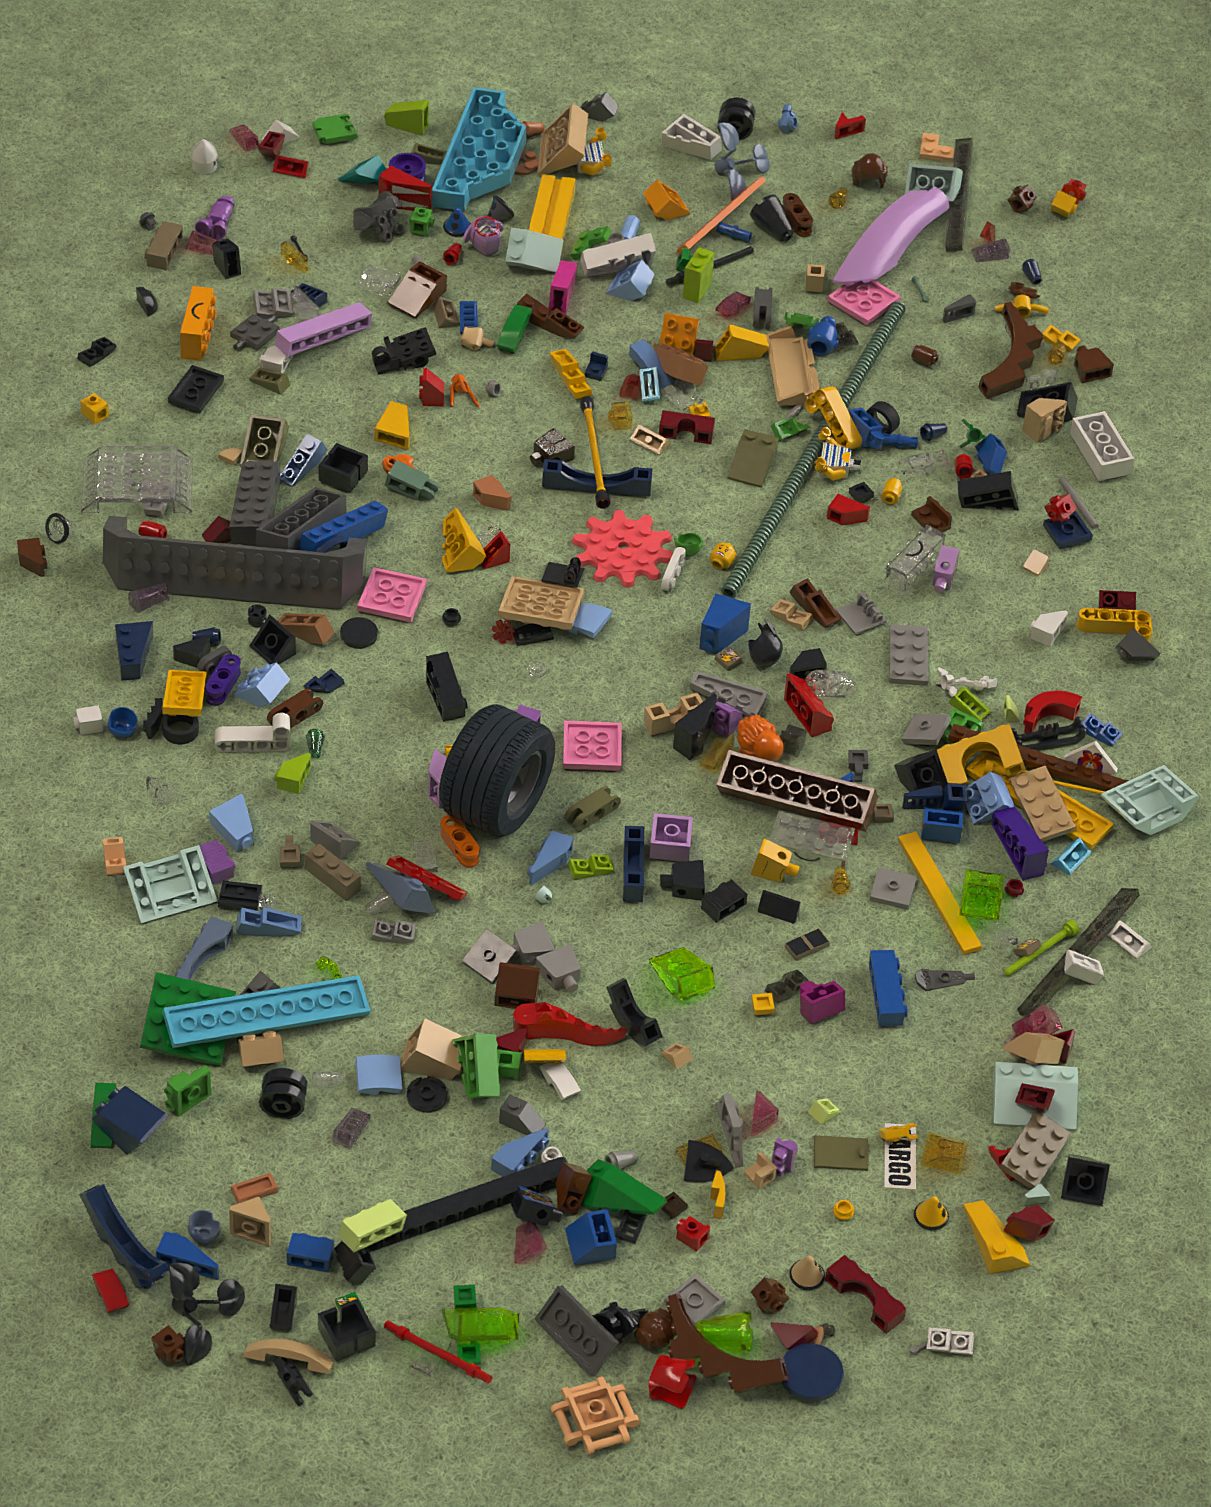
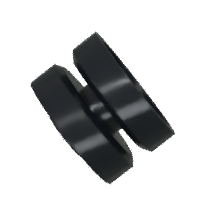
M738 97L729 98L720 106L717 124H731L736 129L739 140H744L753 132L755 108L746 99Z
M277 1068L266 1072L262 1079V1091L259 1097V1107L261 1110L274 1118L291 1119L301 1115L304 1111L305 1096L307 1095L308 1081L305 1076L298 1071L288 1068Z

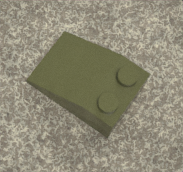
M250 414L240 465H242V462L279 461L289 429L286 419Z
M744 429L727 479L762 488L777 455L779 438Z

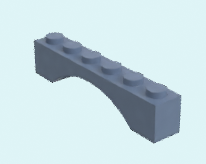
M211 916L208 922L203 924L200 936L194 939L192 949L186 953L182 967H178L175 977L191 980L201 964L213 955L224 951L233 937V923Z

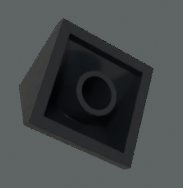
M269 615L249 646L269 664L277 662L279 665L296 655V636L273 616Z

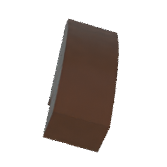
M808 578L793 585L789 593L807 613L812 614L816 622L826 628L841 620L821 589L817 591Z

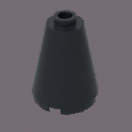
M775 194L762 198L763 202L761 204L756 203L751 209L750 216L752 220L778 240H790L794 230L780 199Z

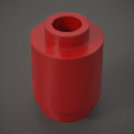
M961 454L955 458L954 466L957 476L963 479L969 478L973 473L971 457Z
M143 521L138 531L140 536L166 538L168 533L164 525L151 521Z

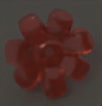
M502 620L496 621L497 626L492 627V631L496 632L492 636L494 640L499 639L500 644L506 643V640L511 641L513 639L511 633L515 632L514 627H509L511 622L508 620L504 621V623Z

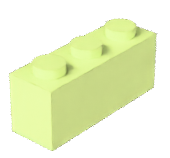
M391 1199L379 1202L375 1206L367 1210L364 1209L354 1216L346 1217L340 1224L338 1237L353 1252H356L401 1231L407 1215Z

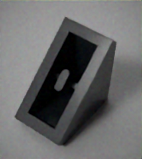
M209 636L173 645L174 661L197 668L199 661L210 652Z

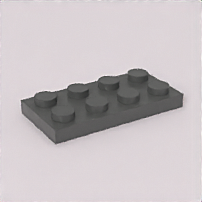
M564 1286L556 1287L535 1317V1320L590 1376H596L619 1343Z

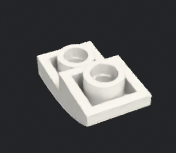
M546 1063L539 1067L548 1085L553 1084L561 1100L578 1094L581 1091L571 1073L562 1063Z
M929 1328L927 1350L972 1355L974 1333L951 1331V1329Z

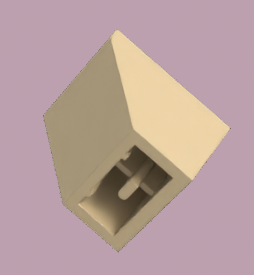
M1038 398L1026 406L1022 431L1036 442L1047 439L1052 433L1060 431L1063 427L1067 402L1065 400Z
M267 1031L257 1035L251 1034L236 1037L243 1067L284 1061L282 1038L278 1032Z
M1025 1032L1006 1043L1003 1049L1009 1051V1055L1012 1057L1026 1058L1025 1062L1032 1065L1058 1064L1065 1041L1049 1034Z

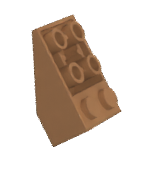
M654 343V349L665 373L701 386L709 367L703 364L702 359L694 357V355L682 349L672 348V346L665 343L661 345Z

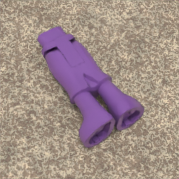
M225 195L218 198L206 219H199L196 222L195 231L203 238H209L211 233L213 240L223 239L227 233V220L233 211L234 198Z

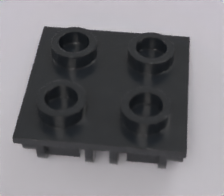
M578 557L571 558L569 565L548 562L541 581L578 588L585 568H581V560Z

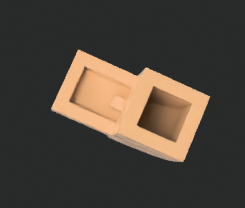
M122 837L102 839L106 875L118 876L123 874L126 860Z

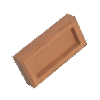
M267 1173L232 1185L231 1191L239 1204L256 1197L263 1198L277 1193L278 1187L271 1173Z

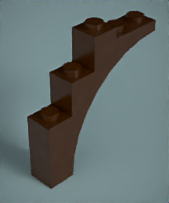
M1011 301L1004 304L1001 313L1010 332V353L1001 365L981 376L978 387L986 399L1023 386L1026 378L1024 370L1032 366L1035 357L1033 350L1040 348L1043 340L1041 331L1035 325L1028 327L1026 320L1021 317L1018 309L1014 307Z
M673 1294L668 1296L669 1301L666 1302L669 1314H672L674 1323H671L674 1336L678 1338L670 1340V1346L668 1347L670 1358L684 1360L700 1358L698 1367L700 1373L704 1374L705 1378L730 1373L731 1376L728 1377V1382L731 1390L734 1389L735 1393H742L789 1381L784 1359L746 1360L720 1350L709 1342L694 1326L686 1312L681 1295Z

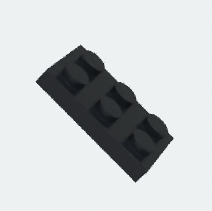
M191 365L169 395L168 403L201 413L223 383L224 375Z

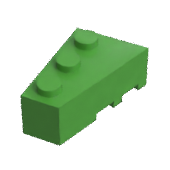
M472 1034L452 1039L453 1045H457L460 1056H457L458 1063H462L464 1073L461 1076L467 1098L489 1099L500 1096L496 1034Z

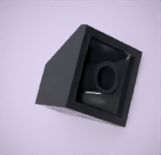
M936 750L907 758L894 765L900 782L909 792L939 785L943 789L948 783Z
M1068 1153L1061 1198L1103 1206L1110 1164Z

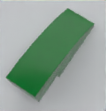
M515 304L497 342L499 350L515 354L532 313L531 308Z
M95 1083L92 1117L96 1114L94 1110L102 1102L106 1104L110 1100L107 1096L116 1088V1083ZM92 1120L91 1148H112L113 1141Z

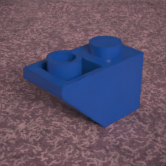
M990 433L975 446L978 452L977 457L983 462V469L987 474L1001 473L1007 451L1002 441Z

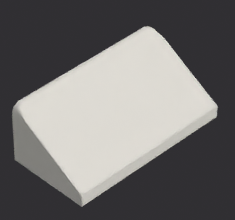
M1121 920L1108 934L1111 939L1137 959L1152 948L1149 942Z
M1067 950L1065 974L1091 984H1097L1103 978L1104 973L1100 961Z

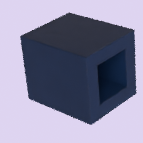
M947 783L942 790V809L962 811L968 801L966 784Z

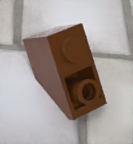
M39 538L17 540L20 566L43 577L44 569H47V560L42 557L45 556L44 545H40Z
M563 1162L556 1180L558 1209L574 1214L578 1213L592 1177L581 1166Z

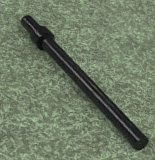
M750 246L714 260L713 268L753 253V247ZM681 271L676 273V276L666 279V284L669 286L677 282H684L685 272Z

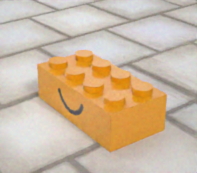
M192 286L180 331L181 359L202 361L203 355L207 354L208 344L206 343H210V331H213L214 327L213 319H216L217 309H214V306H216V296H214L213 288Z

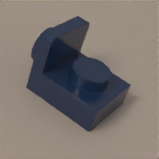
M591 352L590 362L584 373L585 377L601 381L608 368V355Z

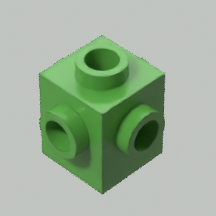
M415 208L409 217L411 233L427 236L430 227L434 226L435 217H432L431 209Z

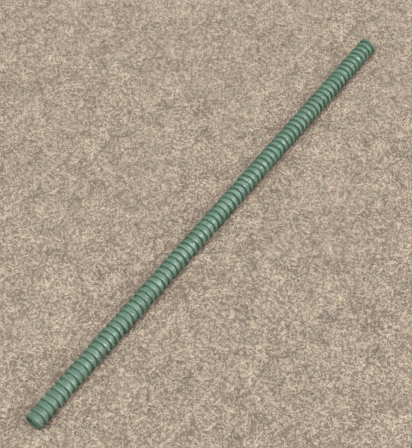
M894 301L840 389L839 394L846 408L849 407L906 311V307L901 301ZM825 418L821 421L721 588L724 596L736 597L814 466V462L821 454L825 440H819L818 434L823 427L829 428Z

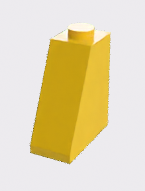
M729 324L713 348L716 361L759 359L768 351L769 344L766 335Z
M390 401L375 427V441L405 450L409 449L407 405Z

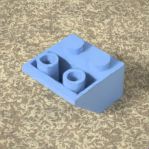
M277 662L270 665L265 664L259 669H252L247 674L249 677L237 686L238 690L234 693V696L262 707L270 704L289 682L290 678Z
M989 772L966 787L968 801L965 805L973 824L991 821L993 812L1015 807L1003 777L998 774Z

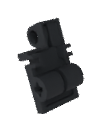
M426 327L395 337L393 342H390L389 337L386 336L383 338L386 347L378 346L372 351V359L378 375L394 369L401 371V367L406 370V365L412 364L414 368L425 367L429 362L428 358L436 355Z

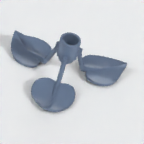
M719 123L717 125L720 129L723 145L729 152L722 156L721 160L716 161L714 166L718 174L729 173L731 201H733L746 189L743 176L733 169L735 165L755 161L756 169L760 172H765L769 169L770 162L765 148L760 144L753 147L754 158L738 162L727 158L736 150V145L739 144V136L731 124Z

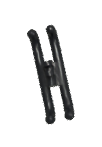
M1075 717L1074 722L1068 726L1059 727L1058 722L1053 723V727L1051 724H1046V727L1039 725L1038 731L1017 734L1015 728L1011 729L1017 744L1037 751L1076 744L1082 741L1087 733L1086 728L1082 727L1077 735L1058 739V735L1077 730L1082 721L1080 717ZM1037 739L1039 742L1035 744L1022 745L1023 741Z

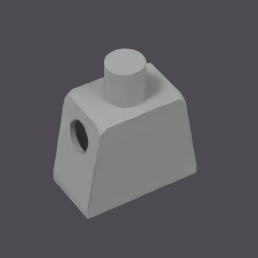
M543 922L516 931L513 944L510 945L518 951L516 956L519 957L522 965L536 964L537 956L555 950Z
M571 945L536 957L535 968H540V975L554 990L565 987L569 993H572L578 989L576 982L580 980V966Z

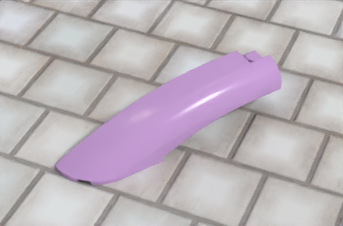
M933 187L929 191L910 190L896 200L860 237L839 268L833 283L842 285H854V283L859 282L867 283L881 277L895 267L906 248L921 230L949 209L946 195L940 189Z

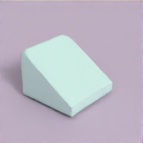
M1038 1184L1025 1194L1022 1204L1047 1203L1051 1195L1042 1184Z

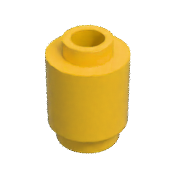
M890 478L885 482L881 494V499L885 503L896 504L902 491L901 481L897 478Z

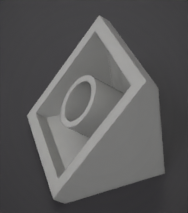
M312 820L310 823V841L316 845L321 844L340 860L360 843L359 840L331 822Z

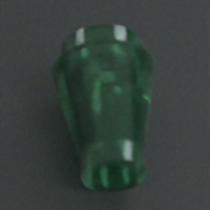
M310 729L308 734H306L311 758H319L321 756L325 735L320 729Z

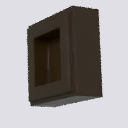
M673 1191L665 1197L667 1203L661 1210L673 1219L688 1208V1204Z

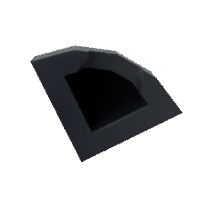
M136 287L138 303L147 317L153 315L158 309L154 294L151 290H147L144 287Z

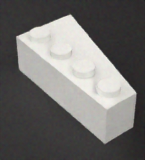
M648 233L600 247L586 249L582 251L580 261L585 277L615 273L640 260H643L648 267H651L656 248L652 234Z

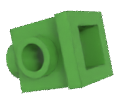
M497 1049L498 1074L500 1077L514 1078V1080L518 1081L522 1052Z

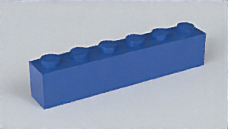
M375 500L302 533L298 550L315 552L325 542L337 536H342L347 542L349 538L367 536L385 526L388 509Z

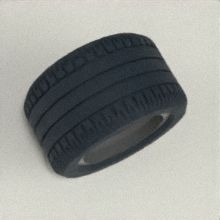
M498 704L489 705L477 711L457 736L442 771L439 798L444 811L451 817L494 837L510 835L519 829L536 807L551 774L555 758V740L550 729L539 722Z

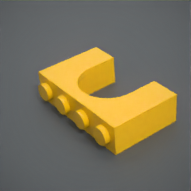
M1010 724L1000 725L996 729L981 732L971 738H964L957 743L947 744L937 749L948 783L966 784L967 787L969 782L965 773L966 763L973 754L980 751H992L999 755L1008 777L1026 771Z

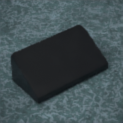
M763 890L758 912L794 924L799 915L801 902Z

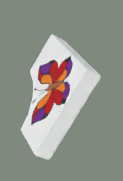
M1097 741L1073 750L1064 756L1066 761L1110 775L1116 773L1118 769Z

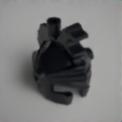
M611 1302L600 1313L592 1316L620 1344L623 1342V1338L633 1332L640 1319L649 1311L645 1308L629 1311L627 1308L619 1307L618 1302Z

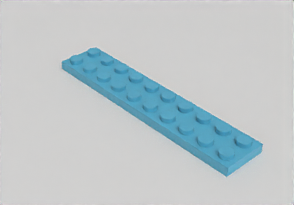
M360 975L166 1007L163 1008L162 1012L172 1047L176 1048L369 1015L370 1007Z

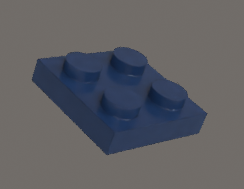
M1076 511L1070 514V518L1064 522H1052L1051 519L1043 521L1044 528L1059 549L1092 540V533Z

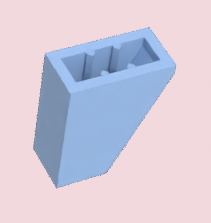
M242 794L209 811L210 824L236 852L247 849L253 844V829Z

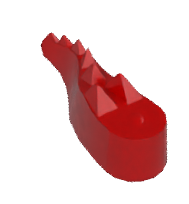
M547 1002L522 1004L516 1007L513 1013V1030L517 1031L526 1028L528 1040L557 1038L595 1046L615 1043L622 1040L627 1034V1029L623 1027L615 1030L613 1028L603 1029L598 1025H590L582 1019Z

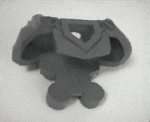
M389 191L381 192L373 204L368 207L356 208L353 211L354 229L366 230L371 227H380L379 240L382 242L390 241L392 238L391 232L393 234H401L403 232V225L394 221V218L398 216L396 207H402V202Z

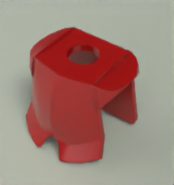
M660 1355L648 1381L649 1397L653 1400H662L675 1407L684 1409L697 1380L696 1375L685 1374V1372L694 1367L695 1359L684 1360L670 1358L668 1355Z

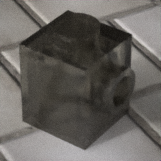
M788 724L786 730H782L779 736L784 744L783 753L798 758L805 745L807 730Z

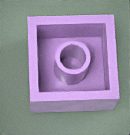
M654 813L649 858L682 862L689 861L693 817Z

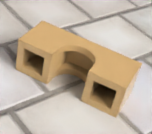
M698 693L680 697L678 706L672 710L667 711L663 702L645 707L644 724L651 736L674 730L675 723L703 701Z

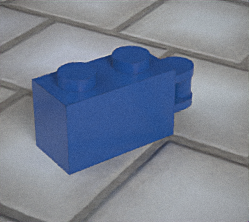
M862 407L848 410L861 435V446H872L875 449H881L885 438L881 433L883 426Z

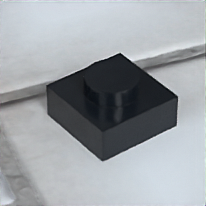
M865 482L849 488L848 493L857 502L862 503L874 498V492Z

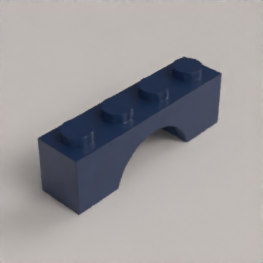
M625 826L623 901L643 902L645 826Z

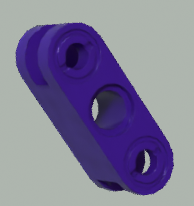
M225 655L206 683V701L212 706L223 704L241 675V660L237 655Z

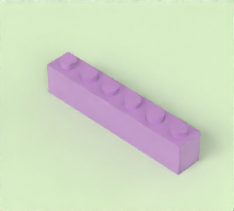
M358 302L280 329L276 333L275 346L287 356L302 352L369 328L372 312Z

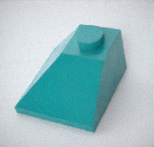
M376 155L357 164L339 177L338 181L364 184L375 182L377 184L379 183V175L386 170V167L379 156Z

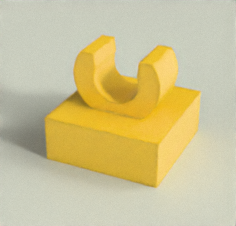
M705 401L701 405L694 403L693 406H689L690 414L711 417Z

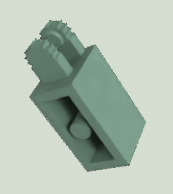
M396 460L389 471L384 485L414 500H418L420 496L432 500L436 496L435 492L440 489L437 483L428 479L429 475Z

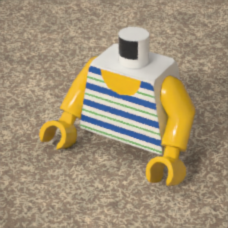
M603 127L596 129L595 133L597 136H593L586 142L585 156L581 161L578 160L574 164L577 167L578 173L592 176L595 174L603 175L605 174V166H611L612 157L608 153L604 154L602 142H599V140L607 138Z
M823 427L818 434L819 440H825L822 457H818L814 462L816 464L815 470L819 472V478H829L832 481L847 479L849 470L860 471L861 460L850 459L852 450L839 445L832 437H829L831 435L830 429Z

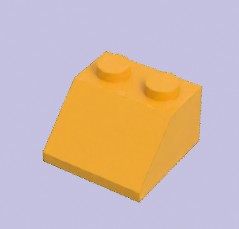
M658 179L643 193L647 199L646 203L653 208L652 212L657 218L662 217L665 220L690 214L678 192Z

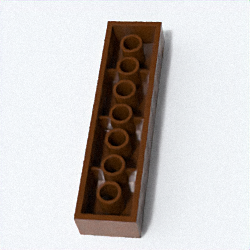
M728 750L716 784L721 794L864 832L867 831L878 799L875 788Z

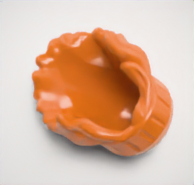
M757 714L744 717V720L739 721L737 725V739L741 746L739 753L777 762L781 758L784 744L777 734L773 723L768 722L767 719L761 718Z

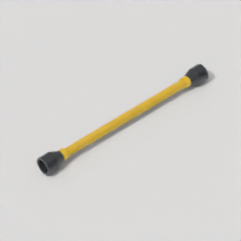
M584 396L580 399L579 403L580 409L586 417L597 484L595 501L598 508L605 509L610 506V497L603 483L592 417L594 401L592 397Z

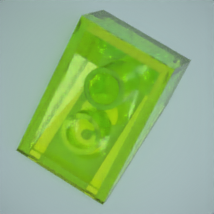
M685 947L649 958V963L670 994L680 1001H686L693 996L706 994L708 991L716 989L713 967Z

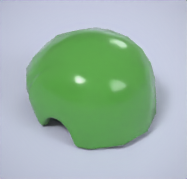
M680 533L678 539L674 538L676 548L682 547L685 549V556L697 554L703 546L701 536L696 533Z

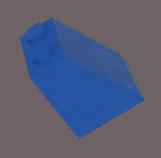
M715 594L701 625L699 649L718 654L745 634L749 629L751 603Z

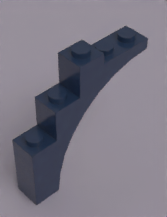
M104 1184L96 1185L79 1194L100 1240L108 1242L118 1264H125L135 1287L147 1289L155 1285V1281L165 1277L164 1273L169 1271L167 1262L154 1257L138 1241L118 1212Z

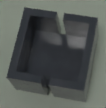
M336 443L318 465L319 481L351 493L358 484V480L360 481L368 472V455Z
M358 1298L340 1305V1322H337L336 1307L318 1313V1330L335 1362L354 1355V1350L359 1353L376 1346V1331Z

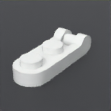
M677 547L674 550L662 579L661 590L669 592L670 588H674L675 576H679L681 567L684 566V548Z

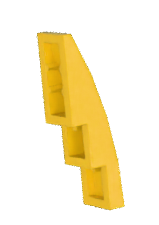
M562 349L550 352V357L573 397L579 399L584 396H592V389L585 382V375L579 370L578 361L569 351Z

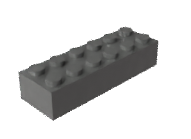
M279 461L242 462L229 526L232 544H256V529L274 517L281 480Z
M314 487L256 529V546L298 550L302 533L346 514V495Z

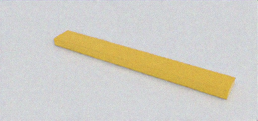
M917 832L898 836L899 844L962 954L966 955L980 951L982 945Z

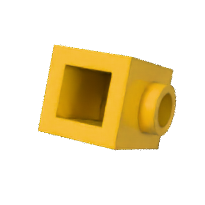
M1058 190L1050 210L1069 218L1070 214H1074L1077 209V198Z
M93 393L80 401L81 414L94 424L109 417L108 403L97 394Z

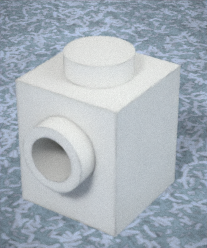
M99 705L76 709V717H73L75 729H79L80 735L103 732Z

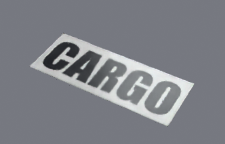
M885 1123V1128L896 1125L903 1126L905 1124ZM912 1127L909 1133L916 1134V1127ZM904 1136L899 1137V1141L887 1142L885 1140V1187L916 1189V1139H909Z

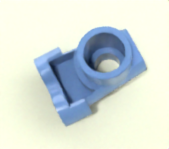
M788 104L783 106L782 119L778 120L779 129L787 134L790 133V130L797 129L798 127L796 114L792 112V106Z

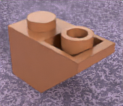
M493 475L473 482V495L482 506L506 511L510 510L511 495L508 491L504 490L500 481L496 480Z

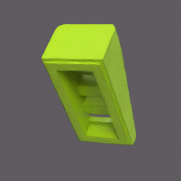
M965 686L948 702L959 711L980 721L991 713V710ZM981 710L983 713L978 716L976 713Z

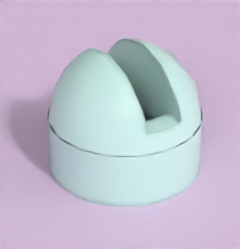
M543 886L538 891L535 899L540 903L546 904L549 902L546 898H552V892Z

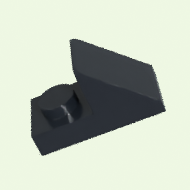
M275 1284L269 1327L292 1330L294 1311L297 1307V1286Z

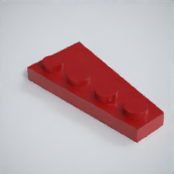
M400 855L390 857L386 865L429 885L432 890L447 894V897L453 901L463 900L468 893Z

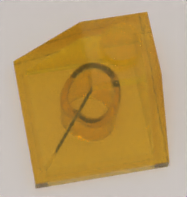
M928 1132L920 1166L961 1175L969 1140Z

